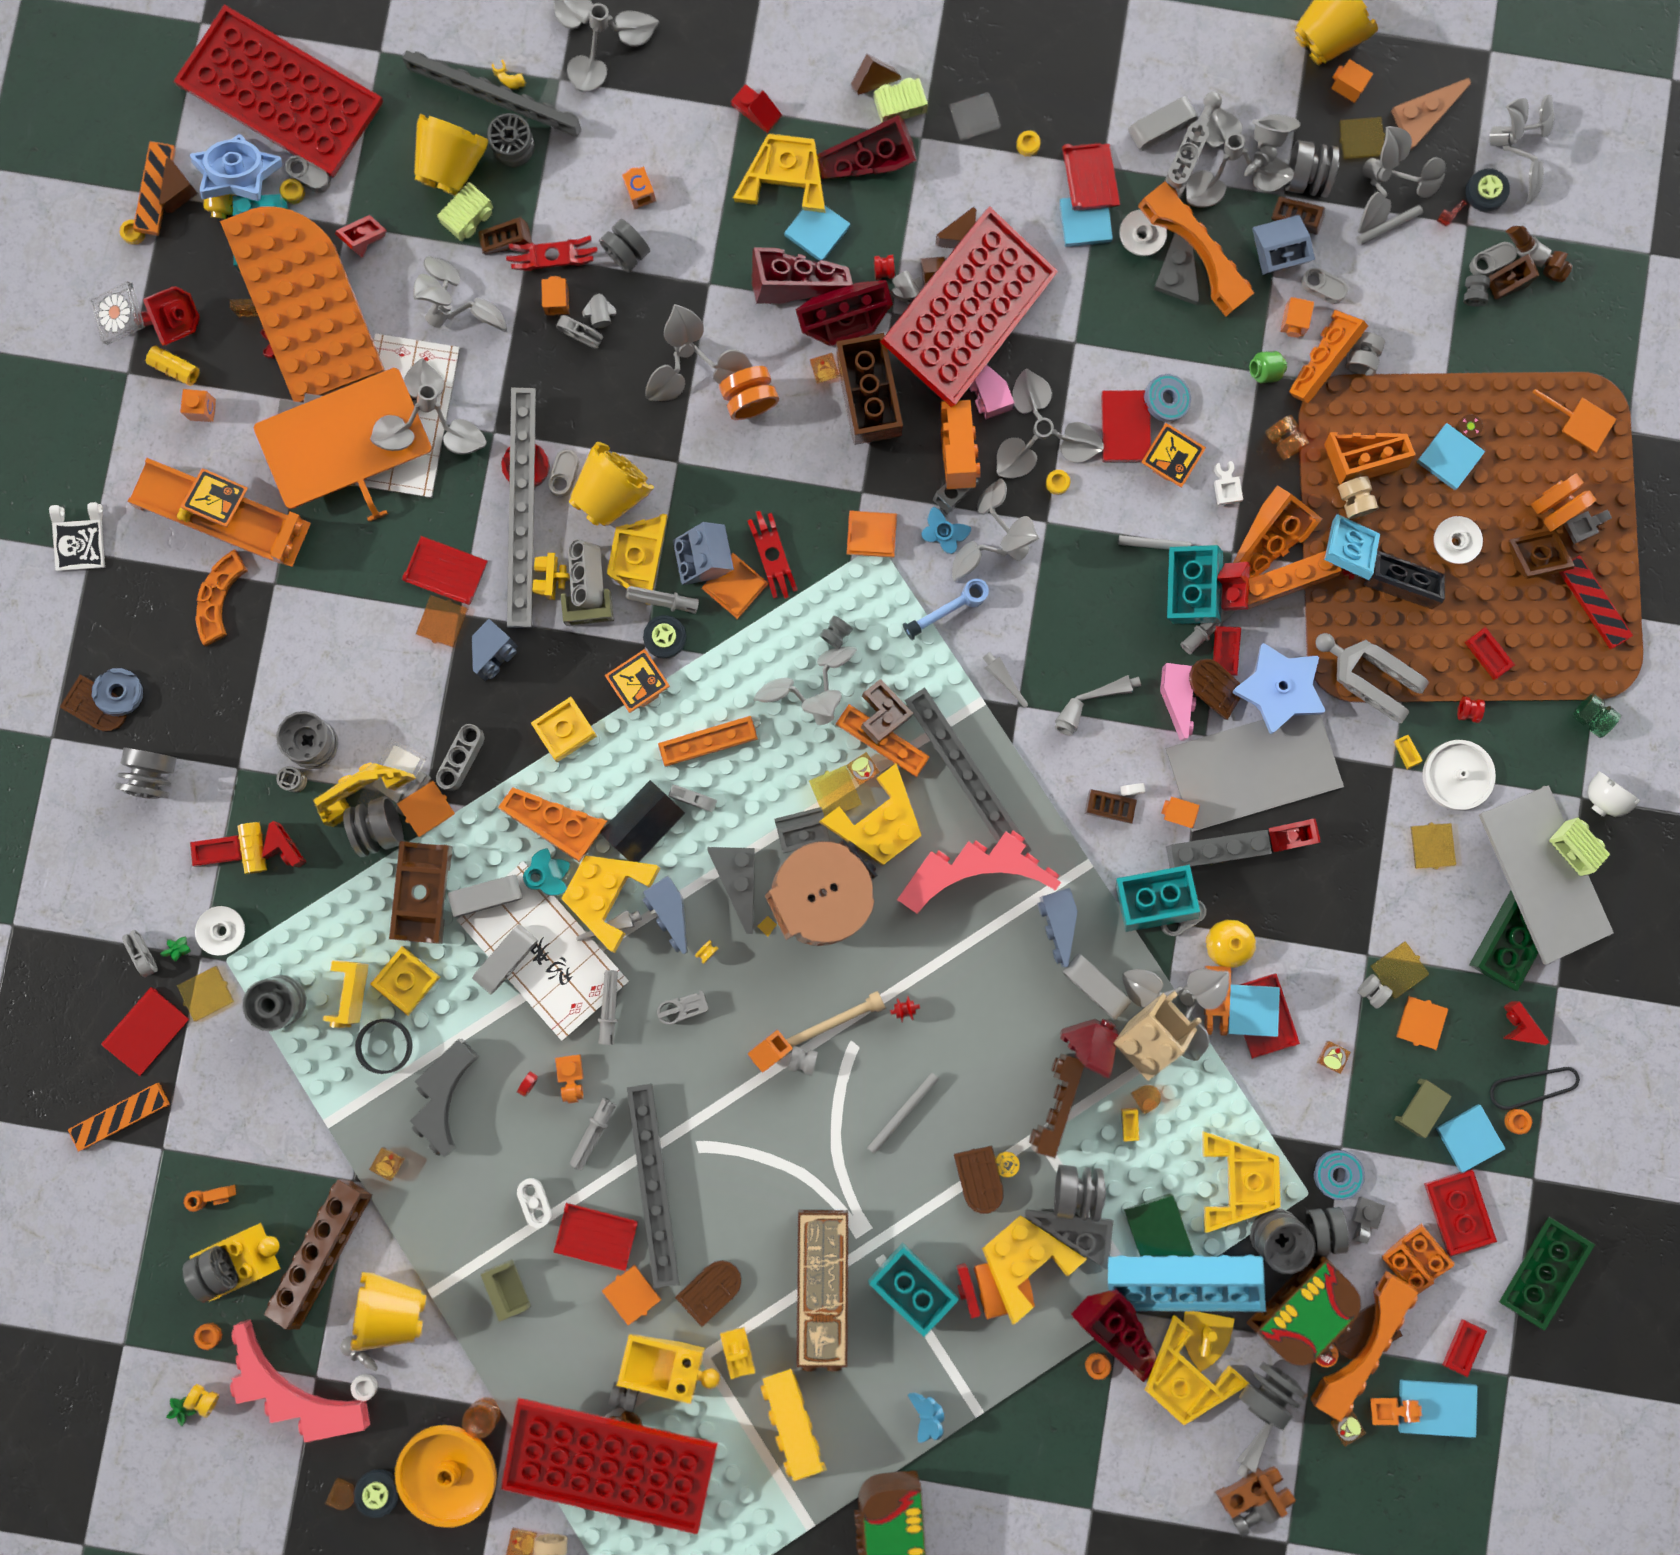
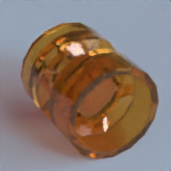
M1292 415L1281 419L1265 431L1270 442L1277 444L1276 451L1282 460L1295 455L1310 443L1303 432L1297 431L1299 425ZM1290 431L1292 435L1282 440L1281 436Z
M483 1397L477 1399L463 1416L462 1423L465 1432L469 1436L478 1439L488 1436L500 1421L501 1410L492 1398Z

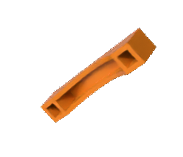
M1165 181L1144 197L1138 207L1152 225L1164 227L1177 233L1197 251L1209 275L1211 299L1225 316H1228L1254 294L1249 281L1242 278L1237 271L1236 265L1222 253L1221 246L1207 234L1206 227L1195 219L1190 207L1183 204L1175 188H1172Z
M1385 1271L1373 1292L1375 1319L1366 1345L1347 1366L1333 1374L1322 1377L1310 1398L1315 1407L1340 1422L1352 1412L1355 1398L1365 1390V1381L1370 1373L1373 1374L1378 1368V1359L1383 1352L1390 1348L1394 1332L1401 1329L1405 1321L1404 1316L1408 1309H1412L1417 1302L1418 1291L1388 1271Z

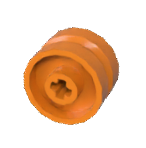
M754 366L740 370L728 376L720 383L719 389L724 400L729 401L726 406L731 419L744 420L755 417L770 410L779 402V396L775 387L769 385L772 380L767 367Z
M1577 473L1564 482L1561 480L1542 493L1544 496L1531 504L1537 514H1543L1551 508L1554 509V512L1543 521L1550 532L1597 501L1590 490L1584 491L1576 497L1573 496V493L1580 489L1584 483Z

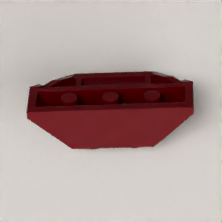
M882 280L859 282L815 296L796 308L795 311L803 334L828 346H832L837 341L853 339L875 332L893 303L887 281Z

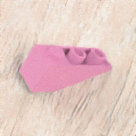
M986 364L969 388L971 392L975 391L978 399L975 402L979 413H983L985 419L1012 410L1014 401L1006 381Z
M1166 663L1162 667L1160 692L1180 741H1185L1188 739V735L1193 733L1194 723L1190 721L1191 711L1194 712L1196 706V697H1192L1193 690L1189 682V673L1192 666Z

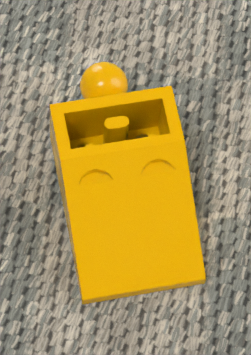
M261 1223L190 1256L191 1259L214 1246H220L229 1253L238 1274V1283L233 1289L220 1294L212 1300L280 1269L275 1257L280 1248L279 1241L275 1237L266 1236Z
M629 1334L617 1386L691 1404L697 1382L700 1381L706 1389H714L720 1383V1374L713 1368L700 1371L705 1352L704 1347L684 1342ZM683 1359H690L692 1365L684 1366ZM683 1384L686 1390L677 1389V1385Z

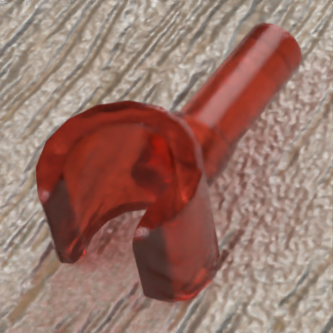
M1462 200L1451 212L1444 209L1437 222L1444 226H1449L1456 214L1466 205V202Z

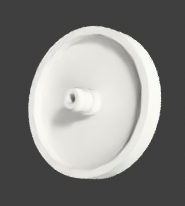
M1453 740L1441 744L1429 754L1424 763L1423 783L1425 789L1437 804L1447 809L1467 810L1474 808L1489 797L1495 785L1496 774L1492 759L1482 747L1470 741Z

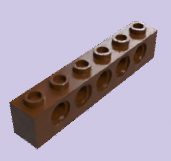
M338 1179L332 1185L326 1202L318 1210L314 1224L306 1232L302 1246L294 1254L293 1262L288 1271L282 1276L280 1286L275 1295L270 1298L264 1315L286 1330L301 1328L373 1194L351 1180ZM341 1204H343L342 1212H340ZM329 1226H330L331 1231H330V1234L328 1235V1228H329Z

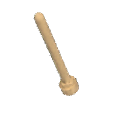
M876 991L869 994V998L865 999L866 1002L786 1040L791 1047H794L868 1011H871V1013L876 1011L878 1013L886 1009L879 992Z

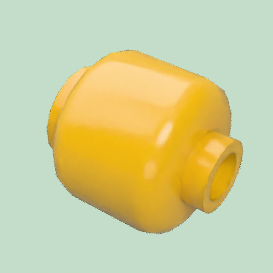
M227 194L204 199L203 207L211 212V217L226 219V215H233V196L237 195Z

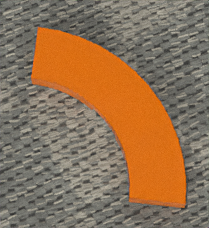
M235 549L222 557L211 568L212 571L207 576L205 582H202L198 593L197 616H195L200 640L205 647L227 636L222 620L224 599L233 583L248 572L238 551Z

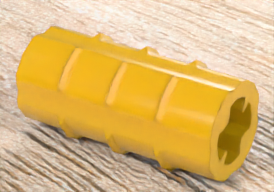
M156 345L149 350L146 356V364L188 386H192L199 376L200 371L198 367Z
M260 822L238 825V839L240 840L244 874L267 871L266 858L262 857L264 845Z

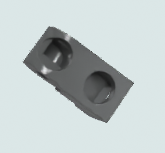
M945 483L935 493L933 501L948 515L974 488L947 489Z

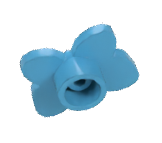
M932 507L927 519L929 526L923 529L921 535L927 542H940L943 551L952 554L957 550V542L965 540L972 529L965 524H951L946 521L943 513L938 508Z
M917 1393L907 1394L921 1419L918 1429V1442H925L931 1438L934 1440L940 1439L943 1435L941 1423L944 1421V1412L941 1406L932 1397L924 1398Z

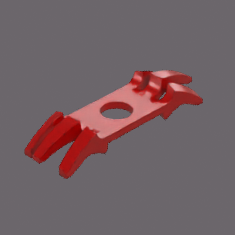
M591 235L581 239H568L561 242L529 243L525 245L509 244L510 250L528 254L506 256V261L527 263L511 264V269L522 271L563 265L580 266L594 261L593 256L589 255L598 252V248L576 249L592 241ZM551 248L559 252L558 258L553 261L548 260L545 256L547 250Z
M757 511L756 515L762 535H758L752 519L747 522L757 545L773 599L777 598L773 581L775 577L784 598H789L784 574H787L793 592L798 590L789 568L772 513L768 514L772 529L769 532L761 512ZM769 548H775L779 551L777 560L769 561L766 558L765 553Z

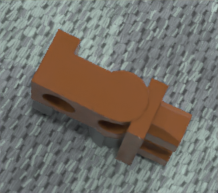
M1275 1466L1264 1471L1258 1467L1256 1473H1250L1246 1478L1243 1477L1231 1486L1223 1487L1215 1492L1226 1512L1231 1516L1242 1538L1250 1534L1249 1527L1261 1521L1273 1523L1280 1517L1283 1518L1288 1515L1286 1509L1296 1501L1287 1487L1277 1493L1273 1489L1274 1485L1283 1481V1477ZM1250 1507L1254 1508V1510L1244 1518L1241 1515H1239L1245 1510L1249 1509Z

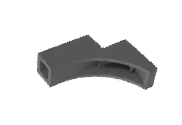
M463 1038L455 1041L414 1081L418 1085L417 1091L424 1098L427 1099L429 1097L431 1100L410 1120L414 1125L412 1129L419 1137H425L431 1143L429 1147L436 1155H442L443 1157L449 1155L456 1148L449 1126V1109L453 1092L461 1076L479 1057Z

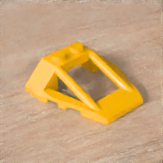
M367 763L359 768V772L354 775H346L340 778L337 785L313 801L323 824L334 827L344 821V810L350 807L345 799L346 797L379 778H382L386 788L396 791L416 779L414 774L376 763Z

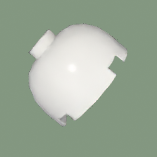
M1600 771L1593 777L1588 786V798L1594 804L1592 809L1603 817L1606 814L1614 817L1624 816L1631 812L1641 801Z

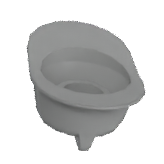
M1269 115L1252 121V124L1255 125L1254 139L1258 142V149L1263 145L1282 146L1289 132L1300 127V122L1297 119L1286 115Z

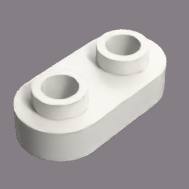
M535 1178L525 1179L517 1188V1196L526 1221L534 1228L544 1227L552 1217V1211L545 1191L539 1180ZM528 1186L534 1187V1195L527 1193ZM536 1210L543 1212V1218L539 1219L536 1217Z

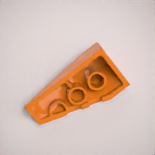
M1276 486L1262 505L1233 563L1249 562V579L1256 577L1268 569L1270 563L1280 555L1285 556L1289 553L1288 549L1296 543H1302L1306 540L1323 518L1291 493Z

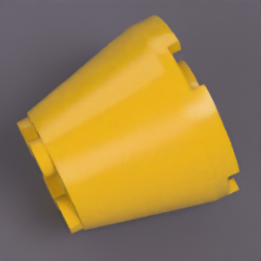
M1313 0L1295 26L1296 30L1294 32L1297 35L1295 39L1302 48L1307 46L1312 52L1310 54L1311 58L1319 65L1371 38L1378 31V25L1374 19L1369 20V13L1366 10L1367 6L1362 0Z
M420 114L416 130L415 180L433 188L438 184L437 188L457 196V193L461 191L486 151L488 139L478 134L473 135L471 132L452 123L432 116L426 118L425 115Z
M596 442L591 448L571 493L569 503L577 510L582 509L587 513L586 518L596 526L599 524L609 526L646 498L654 489V486L646 483L648 477L623 455L620 456L615 452L610 453V447L601 442Z
M362 1272L360 1283H365L364 1287L360 1286L358 1291L352 1335H356L357 1339H352L350 1350L364 1351L412 1343L415 1338L421 1337L423 1321H418L419 1312H423L425 1309L426 1295H421V1290L374 1273Z

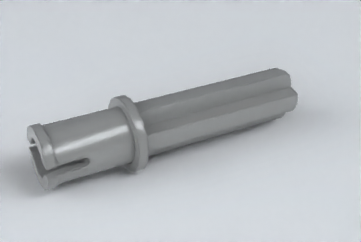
M629 586L626 591V599L671 608V611L676 609L696 614L698 609V599L679 596L676 592L673 595Z
M1222 609L1221 623H1202L1200 626H1196L1194 628L1195 631L1180 643L1181 647L1191 655L1204 641L1210 639L1209 636L1215 631L1216 626H1221L1236 610L1224 611Z
M606 970L604 973L601 1018H598L600 1022L598 1044L614 1045L615 1023L618 1022V1019H615L618 972L615 970Z
M602 1098L594 1117H590L591 1123L570 1161V1165L577 1170L584 1168L603 1129H607V1122L617 1106L613 1102L610 1103V1100Z

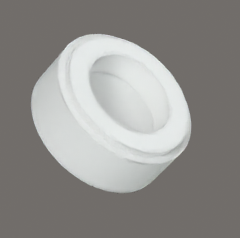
M1140 783L1121 786V795L1133 796L1144 794L1145 785Z
M370 1374L359 1375L351 1384V1393L359 1401L371 1399L378 1389L376 1379Z

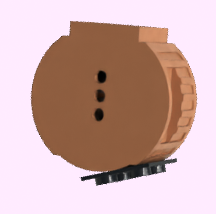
M843 839L839 844L834 842H816L805 845L792 853L777 871L771 886L772 889L767 892L765 898L786 940L795 936L797 941L808 945H832L854 934L867 921L874 905L871 881L878 875L874 872L876 867L868 859L863 860L857 854L859 849L851 841L846 842Z

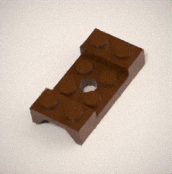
M400 841L389 939L442 944L447 876L451 867L453 846ZM419 885L424 886L426 889V895L422 899H417L414 896V889Z
M1060 1054L1059 1058L1055 1057L1051 1071L1054 1072L1053 1077L1062 1080V1084H1057L1053 1098L1056 1099L1054 1109L1050 1108L1046 1117V1122L1049 1124L1048 1127L1038 1124L1037 1129H1032L1029 1143L1032 1145L1031 1149L1036 1153L1056 1158L1084 1069V1065L1079 1059Z

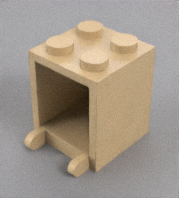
M1175 991L1168 996L1162 993L1130 1019L1114 1042L1115 1046L1148 1081L1185 1052L1197 1031L1195 1027L1202 1021L1197 1017L1190 1022L1171 1002L1178 995Z

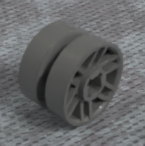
M506 113L499 115L490 123L487 137L492 151L500 163L509 167H517L531 159L535 150V142L528 123L521 116Z
M620 219L612 226L613 233L607 231L599 239V242L611 259L629 273L638 264L637 259L642 260L650 253V248L641 235L628 222Z
M1340 1207L1326 1208L1324 1212L1322 1209L1307 1210L1305 1226L1312 1234L1315 1242L1314 1256L1328 1255L1330 1251L1332 1254L1347 1253L1349 1249V1234L1342 1209Z
M214 1246L189 1259L183 1266L185 1284L190 1293L200 1302H208L220 1294L233 1289L238 1283V1274L231 1257L220 1246Z

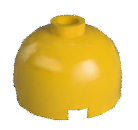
M1238 920L1221 921L1216 923L1206 936L1207 953L1215 964L1223 967L1237 968L1245 965L1253 957L1256 950V939L1252 930L1246 924Z

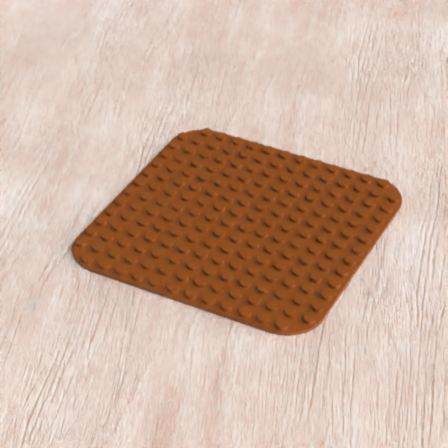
M1588 372L1375 374L1372 376L1365 374H1342L1329 377L1309 403L1302 402L1298 419L1301 502L1323 518L1310 536L1303 541V559L1326 551L1332 521L1336 514L1348 519L1344 508L1347 502L1341 499L1338 490L1340 484L1324 446L1329 433L1338 432L1341 435H1352L1353 433H1361V435H1375L1376 433L1408 434L1416 454L1410 466L1369 478L1372 487L1370 495L1375 496L1379 509L1365 516L1349 520L1380 533L1377 551L1445 574V599L1442 604L1434 609H1429L1364 586L1366 579L1358 575H1354V580H1349V576L1340 574L1338 577L1305 588L1307 657H1319L1314 680L1326 693L1342 701L1365 703V701L1351 693L1343 684L1337 681L1338 657L1330 651H1319L1316 647V639L1323 633L1332 635L1335 644L1343 649L1367 640L1371 644L1384 649L1429 681L1423 693H1416L1361 656L1351 672L1363 678L1397 702H1460L1463 696L1469 697L1474 701L1477 699L1484 701L1603 700L1624 692L1633 684L1639 675L1643 663V634L1632 431L1628 403L1616 385L1600 375ZM1533 390L1540 391L1571 412L1575 410L1583 397L1615 417L1616 421L1596 453L1563 433L1562 430L1570 416L1535 395ZM1470 414L1475 415L1481 419L1483 429L1471 441L1483 449L1485 453L1460 486L1453 490L1416 461L1446 423L1456 429L1457 423L1461 418ZM1575 473L1579 475L1584 483L1580 489L1573 493V496L1576 497L1580 493L1590 490L1597 501L1574 517L1587 511L1593 517L1608 509L1612 518L1596 526L1599 533L1576 544L1573 543L1564 524L1556 528V531L1570 558L1574 559L1579 555L1582 557L1633 634L1631 638L1613 649H1609L1560 573L1557 572L1526 579L1515 568L1508 543L1509 539L1549 531L1543 521L1554 512V509L1551 508L1543 514H1537L1531 504L1544 496L1542 493L1561 480L1564 482ZM1450 517H1466L1476 523L1482 533V548L1479 554L1467 563H1450L1444 560L1436 551L1434 545L1435 531L1444 520ZM1453 538L1452 543L1458 546L1459 541ZM1484 627L1489 630L1515 664L1514 667L1496 680L1491 678L1464 643Z

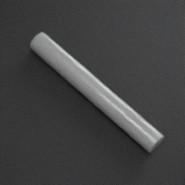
M1418 205L1358 235L1356 240L1359 245H1362L1423 214V209Z
M1119 535L1118 545L1167 550H1169V547L1191 546V542L1122 535Z

